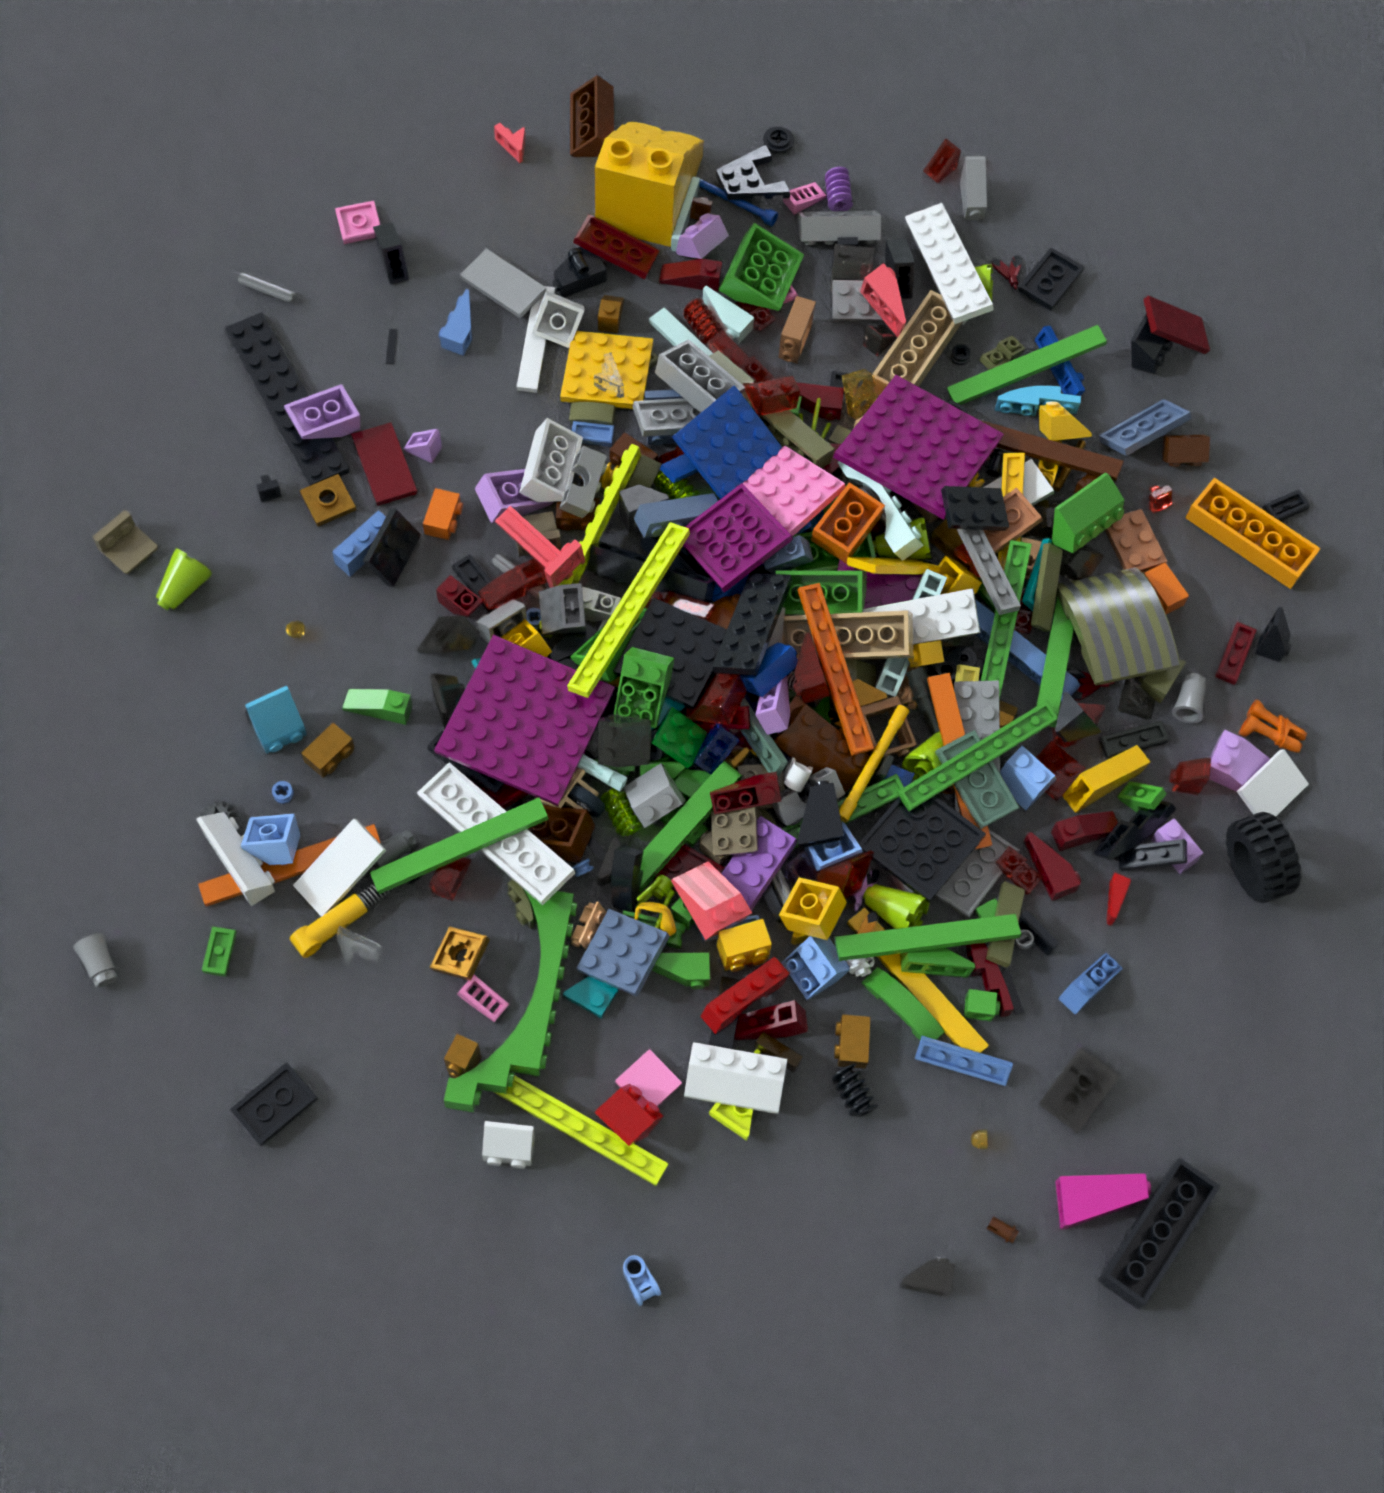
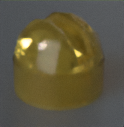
M299 620L291 621L286 625V633L291 638H300L305 633V626Z
M976 1130L972 1133L971 1143L975 1148L988 1149L987 1130Z

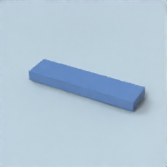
M921 1036L915 1055L916 1060L1006 1086L1013 1067V1062L925 1036Z

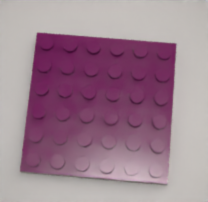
M895 375L836 450L833 458L944 520L946 513L941 489L944 486L968 487L1000 443L1004 434L900 376Z
M493 635L434 751L436 754L559 806L611 700L615 686L599 680L589 698L570 692L567 685L577 670Z

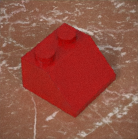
M627 1084L617 1090L594 1112L628 1146L646 1138L664 1117L659 1112L660 1110L657 1105L647 1101L642 1096V1091L631 1084Z

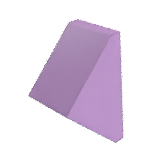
M433 429L413 433L403 450L433 463L442 448L440 431Z

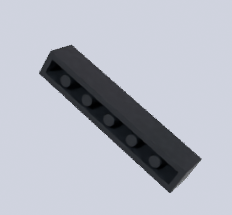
M598 542L591 545L587 570L594 572V575L599 577L607 576L613 578V581L617 583L631 584L648 557L604 542ZM671 565L653 595L667 596L673 602H685L694 609H702L712 602L715 582L711 577Z

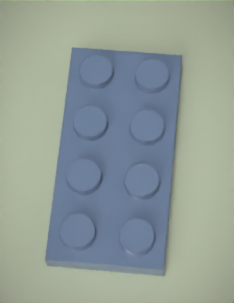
M1163 399L1099 435L1100 443L1125 456L1130 455L1139 448L1150 444L1153 440L1166 435L1169 431L1191 419V412Z

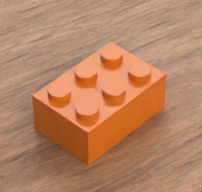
M849 482L814 527L811 541L844 563H847V558L852 557L882 517L885 505Z

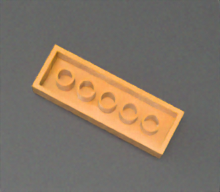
M1215 477L1191 505L1185 517L1289 589L1294 586L1321 549Z

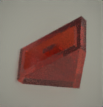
M945 138L923 172L939 183L957 169L961 149Z

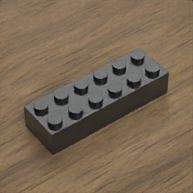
M1179 1157L1166 1172L1097 1281L1137 1310L1144 1307L1219 1190L1220 1185Z

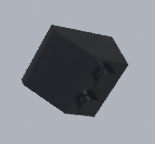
M1145 314L1131 340L1132 368L1155 374L1158 367L1163 365L1165 354L1170 352L1173 342L1151 333L1147 314Z

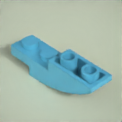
M1060 386L1024 387L999 395L995 411L1035 416L1039 406L1046 405L1047 402H1058L1069 413L1077 414L1081 403V396L1061 394Z

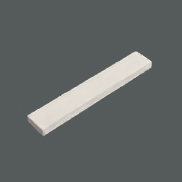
M546 287L548 292L555 294V287ZM544 295L530 310L517 391L538 392L547 339L531 332Z

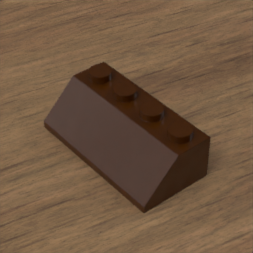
M598 75L570 93V155L572 157H599L605 138L614 131V86Z
M807 704L794 708L790 714L788 729L778 733L773 740L778 748L789 758H795L796 762L806 767H813L811 775L826 767L835 770L844 792L857 781L870 758L866 753L851 756L846 737Z

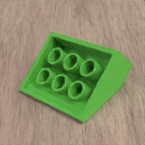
M753 223L743 236L719 291L735 301L779 311L804 254L756 223Z

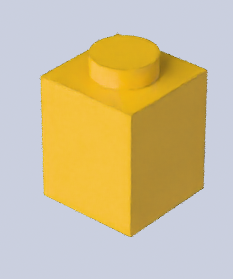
M941 640L913 645V657L908 658L910 667L914 668L944 662Z

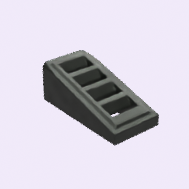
M888 755L881 759L867 787L882 781L887 776L894 760L893 756Z

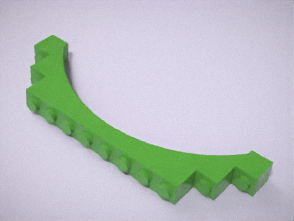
M524 890L538 928L541 947L539 975L532 999L515 1030L489 1058L455 1079H448L444 1097L445 1108L474 1113L475 1105H479L481 1101L482 1091L478 1090L507 1094L508 1087H512L514 1083L515 1073L512 1072L540 1076L541 1069L546 1068L547 1055H544L545 1046L550 1047L552 1033L548 1031L550 1024L555 1023L556 1010H553L554 1002H559L561 988H557L559 980L563 981L565 967L562 966L563 958L567 959L569 945H566L567 937H572L573 924L570 921L571 916H576L578 903L574 902V894L557 891L542 905Z

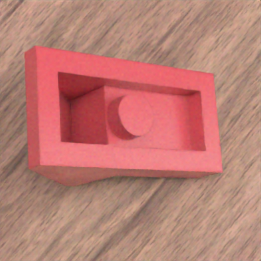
M498 123L494 126L495 140L521 163L523 161L526 139L525 127L513 134L509 128H505L501 123Z

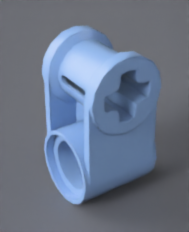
M636 1255L629 1256L623 1264V1274L637 1304L642 1306L645 1300L662 1294L644 1260ZM629 1263H638L641 1271L638 1274L629 1273L627 1269Z

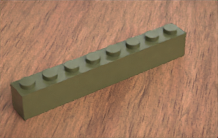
M719 350L709 356L746 387L742 394L782 447L787 446L820 468H824L831 463L835 448L829 442L820 437Z

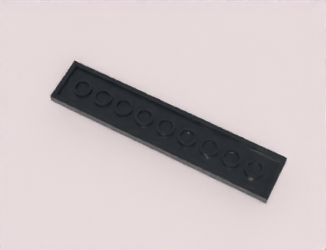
M263 312L225 327L231 343L309 486L337 474L343 476L349 473V467L332 438L302 439L284 409V405L309 395Z

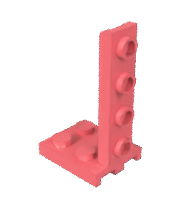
M511 506L495 520V523L545 568L544 572L550 588L558 586L565 578L568 580L573 575L572 571L580 563L582 565L585 563L582 545L576 539L571 544H565L561 551H559Z

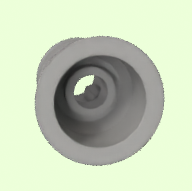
M1191 673L1186 675L1182 682L1177 702L1172 710V715L1179 721L1198 723L1203 719L1206 678L1200 674Z
M103 933L87 936L73 945V949L83 962L96 988L115 982L118 977L115 973V967Z

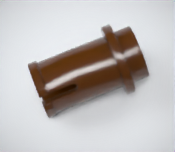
M995 1216L992 1217L986 1228L1005 1239V1243H1013L1019 1230L1015 1229V1225L1012 1227Z

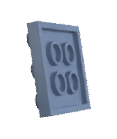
M608 909L576 969L582 974L638 997L670 936L663 930Z

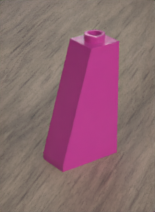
M1146 1174L1060 1176L1055 1181L1060 1230L1068 1229L1145 1202L1149 1195H1151V1183L1147 1181Z

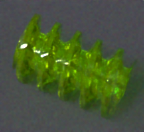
M661 470L654 479V484L659 486V489L664 494H667L670 500L699 495L698 490L693 491L694 486L692 484L687 486V479L673 484Z
M613 788L604 793L600 800L605 805V811L609 812L608 817L613 820L612 825L616 827L617 834L622 837L632 835L640 830L643 825L641 822L636 823L639 819L636 814L632 815L634 811L632 807H628L631 805L629 799L624 800L627 797L626 792H620Z

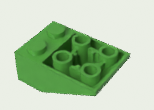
M631 647L624 654L613 717L657 728L671 680L675 658Z

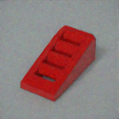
M1118 873L1113 874L1109 884L1107 924L1110 926L1113 925L1119 914L1131 883L1130 878Z

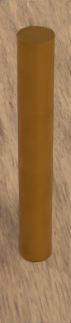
M1079 440L1075 447L1084 449L1086 442ZM1063 467L1052 487L1053 490L1060 491L1072 469Z

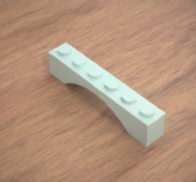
M837 462L845 476L854 485L867 486L879 496L882 504L885 505L886 531L884 538L893 552L902 561L924 546L919 539L922 535L915 526L911 527V518L905 511H901L900 507L902 504L896 496L892 497L890 494L892 490L844 463Z
M926 569L912 600L940 595L947 577ZM908 658L886 659L875 688L886 693L888 698L897 695L910 663Z

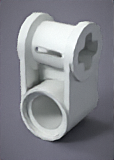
M792 757L783 774L784 784L792 790L802 792L812 773L813 767H806L796 762V759Z

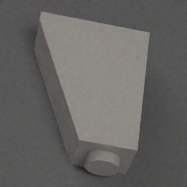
M985 156L965 157L960 178L964 220H984L987 209Z

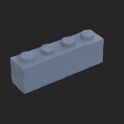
M711 493L640 504L634 520L644 538L658 537L663 534L670 522L685 527L718 502L715 494Z

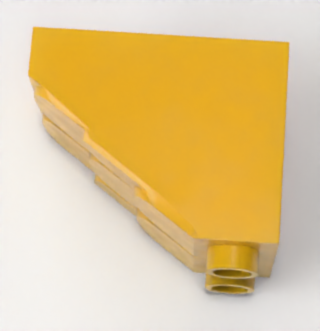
M628 122L625 125L622 124L616 131L611 132L605 138L595 165V217L637 239L671 247V238L691 179L696 177L703 157L704 140L681 132L663 131L660 128L644 123Z

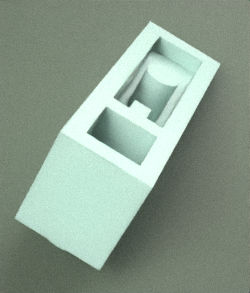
M708 286L703 288V301L721 333L726 339L739 345L753 330L754 317Z

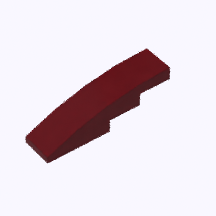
M986 944L965 945L968 960L975 963L972 976L981 975L985 991L997 993V1001H1000V1017L1010 1016L1014 1008L1009 991L998 965L986 960L988 951Z

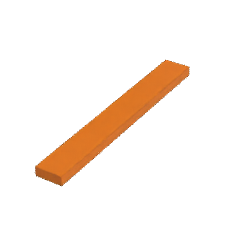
M816 583L799 587L800 600L851 756L872 751L874 746L821 585Z
M950 673L927 678L943 746L965 735ZM953 784L960 815L977 826ZM988 826L981 829L986 833V836L974 850L992 846Z
M375 824L365 827L381 843ZM336 837L296 850L293 863L269 865L263 862V865L260 867L264 873L269 871L275 883L304 874ZM230 873L198 884L206 907L243 894Z

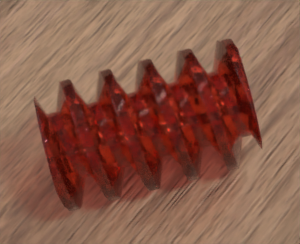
M702 298L693 299L685 306L683 316L703 344L715 342L721 337L723 328H720V323L716 321V317L712 315L711 310L708 309L707 304L704 303Z

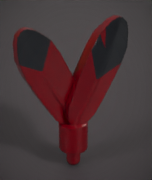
M1018 255L1014 256L1010 267L1001 260L993 258L991 261L992 266L1009 280L1011 287H1014L1016 290L1019 284L1016 277L1021 267V257Z
M1080 670L1068 671L1079 683L1085 684L1079 687L1072 695L1074 700H1082L1100 687H1109L1110 684H1115V682L1095 686L1091 674Z

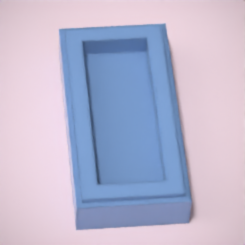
M573 421L572 431L583 437L582 444L612 447L614 425Z

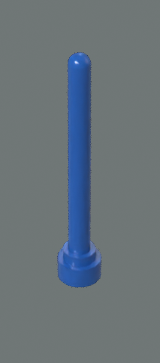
M700 179V188L761 217L764 224L772 227L777 221L778 212L772 209L763 210L745 200H728L723 189Z

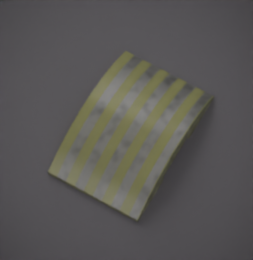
M1134 567L1057 585L1056 594L1067 620H1071L1082 646L1081 653L1095 686L1180 667L1176 644L1165 611L1151 583L1138 568Z

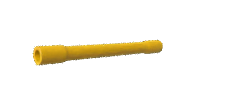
M898 705L887 728L851 792L839 809L841 821H849L867 784L898 729L901 728L909 713V709L905 706Z

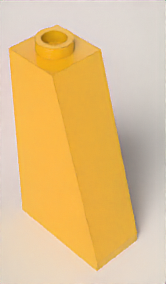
M1136 745L1082 772L1062 796L1073 811L1077 813L1141 774L1150 761L1139 746Z

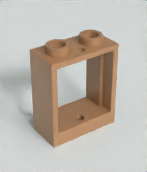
M796 296L781 334L778 358L798 364L812 328L815 301Z
M898 696L861 707L874 749L877 744L867 718L889 712L891 717L896 707L901 705ZM907 718L897 731L901 745L888 749L883 757L897 754L898 757L906 756L911 752L910 749L917 745ZM874 749L866 753L871 756Z

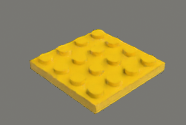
M576 331L573 341L570 342L560 395L561 402H597L614 405L619 408L633 409L634 401H644L653 349V338Z

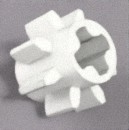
M874 957L846 960L850 967L849 972L855 974L856 977L870 974V968L875 963Z

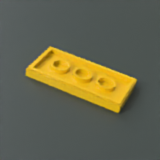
M847 558L848 566L874 574L923 575L926 569L939 574L941 567L909 558L903 561L900 558Z

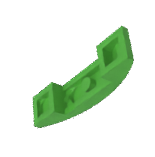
M879 967L862 981L861 984L877 999L881 998L912 1029V1033L919 1040L921 1036L938 1040L945 1031L931 1013L903 985Z

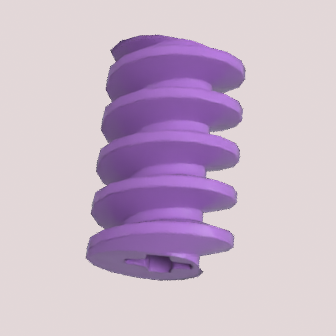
M834 167L825 174L828 207L832 211H848L853 205L851 202L849 171L845 167Z

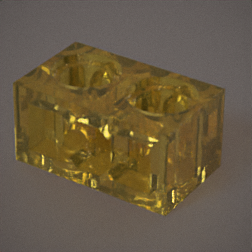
M866 369L842 375L848 414L855 420L864 416L878 398L874 386H876L875 377ZM863 380V384L857 388L858 383ZM866 400V404L861 407V403Z

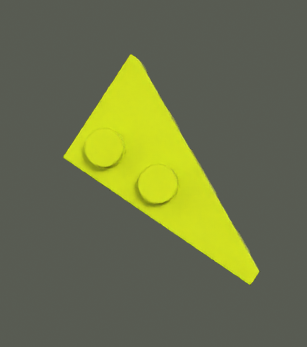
M759 1049L754 1051L756 1054H761ZM715 1103L709 1111V1115L746 1141L748 1140L753 1109Z

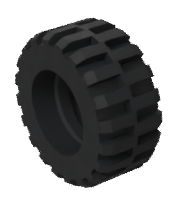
M1259 812L1234 821L1227 829V839L1225 840L1228 849L1227 854L1231 861L1230 864L1237 880L1240 882V886L1249 897L1259 903H1268L1293 894L1299 888L1302 879L1298 852L1295 850L1293 840L1289 837V832L1283 827V823L1277 820L1276 816L1267 812Z

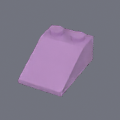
M342 384L284 405V409L302 439L343 437L360 430V414Z
M525 469L484 474L475 487V491L491 523H495V520L509 506L523 516L549 506L554 501L536 502L519 493Z
M1224 730L1214 747L1202 776L1237 792L1270 758L1246 739Z

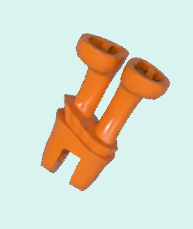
M1255 699L1247 712V719L1239 731V735L1247 737L1252 732L1260 733L1273 740L1274 745H1277L1279 748L1295 753L1300 752L1303 746L1300 741H1304L1308 734L1288 718H1284L1282 715L1277 717L1269 712L1258 699ZM1259 719H1261V720H1263V721H1265V722H1267V723L1273 725L1274 728H1272V727L1266 725L1265 723L1261 722Z

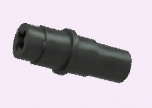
M925 666L907 672L908 683L914 695L912 699L913 701L916 700L930 734L940 731L927 678L930 676L927 674Z

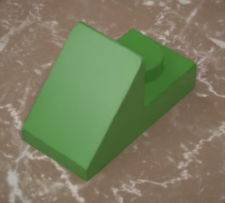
M1129 781L1117 797L1132 810L1138 812L1139 809L1143 811L1155 810L1167 793L1162 787Z

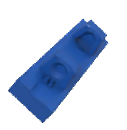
M1044 326L1034 339L1039 349L1060 341L1057 339L1051 326ZM1069 360L1050 368L1064 394L1081 396L1085 392V388L1081 383L1085 378L1082 373L1075 372Z

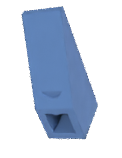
M467 289L462 296L458 297L455 310L449 313L446 326L442 327L439 332L441 348L463 356L472 341L470 296Z
M1105 953L1075 979L1058 999L1076 1015L1123 968Z

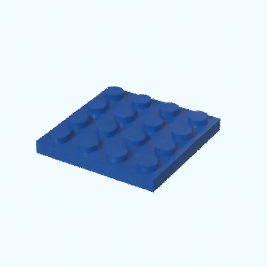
M735 385L672 436L720 499L738 485L747 481L757 469L764 466L766 461L772 456L778 455L782 448Z

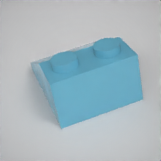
M287 686L245 704L255 733L266 754L277 752L291 742H299L307 735Z

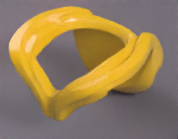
M642 902L636 907L635 920L639 919L641 909L662 913L660 930L667 932L669 936L676 933L674 918L667 906L656 902Z

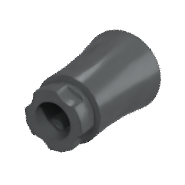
M405 830L381 842L380 844L386 849V852L376 861L373 868L376 870L398 860L405 853L416 850L418 844L411 832Z

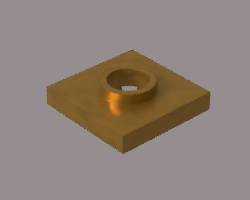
M339 474L299 490L317 527L356 511V506ZM329 493L334 494L335 498L330 503H323L319 499L320 496L322 498L324 495H329Z
M449 926L430 968L436 972L471 981L490 939L485 935ZM467 949L463 957L465 960L462 962L456 961L457 954L461 950Z

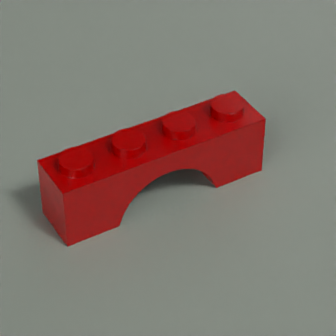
M774 956L708 1003L700 1017L717 1034L731 1024L753 1002L763 996L767 998L781 988L790 973Z

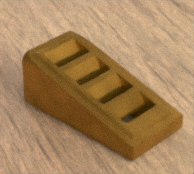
M740 748L729 751L716 767L718 768L726 761L736 770L737 766H741L745 760L749 749Z

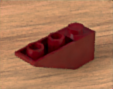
M777 771L755 775L710 792L714 814L782 802Z

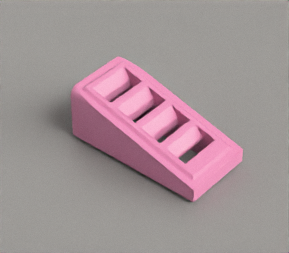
M814 182L790 190V198H783V202L795 215L825 199L826 194Z
M473 975L471 981L468 980L457 993L460 998L493 1022L499 1018L509 1005L507 1001L476 975ZM473 985L476 986L477 989L470 995L468 991ZM481 991L485 994L477 1001L475 999ZM488 997H491L492 1000L490 1001V1003L486 1007H484L482 1005L484 1001ZM496 1002L499 1003L498 1008L491 1013L489 1010Z

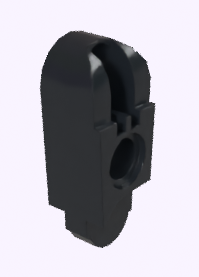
M960 646L946 655L944 662L933 665L927 674L931 677L941 675L942 672L950 673L954 687L957 665L975 667L977 655L971 648ZM965 656L968 658L967 662L961 661Z

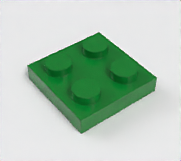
M671 707L667 711L652 744L684 767L689 768L696 758L707 731L674 707Z

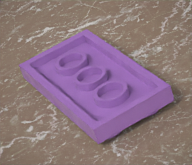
M762 816L757 820L758 851L735 854L721 873L742 894L751 911L798 842L795 837Z

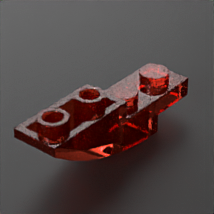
M723 330L718 332L706 344L714 353L719 350L767 392L772 394L782 385L754 356L749 358Z
M531 559L497 577L479 590L478 594L489 610L512 599L515 600L526 596L527 590L547 583L544 572L545 568L537 560Z

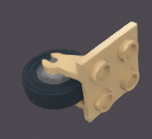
M580 768L576 769L559 806L540 799L542 804L562 808L565 804L569 808L587 810L589 815L593 817H599L605 810L604 803L597 797L599 793L581 780L585 771Z

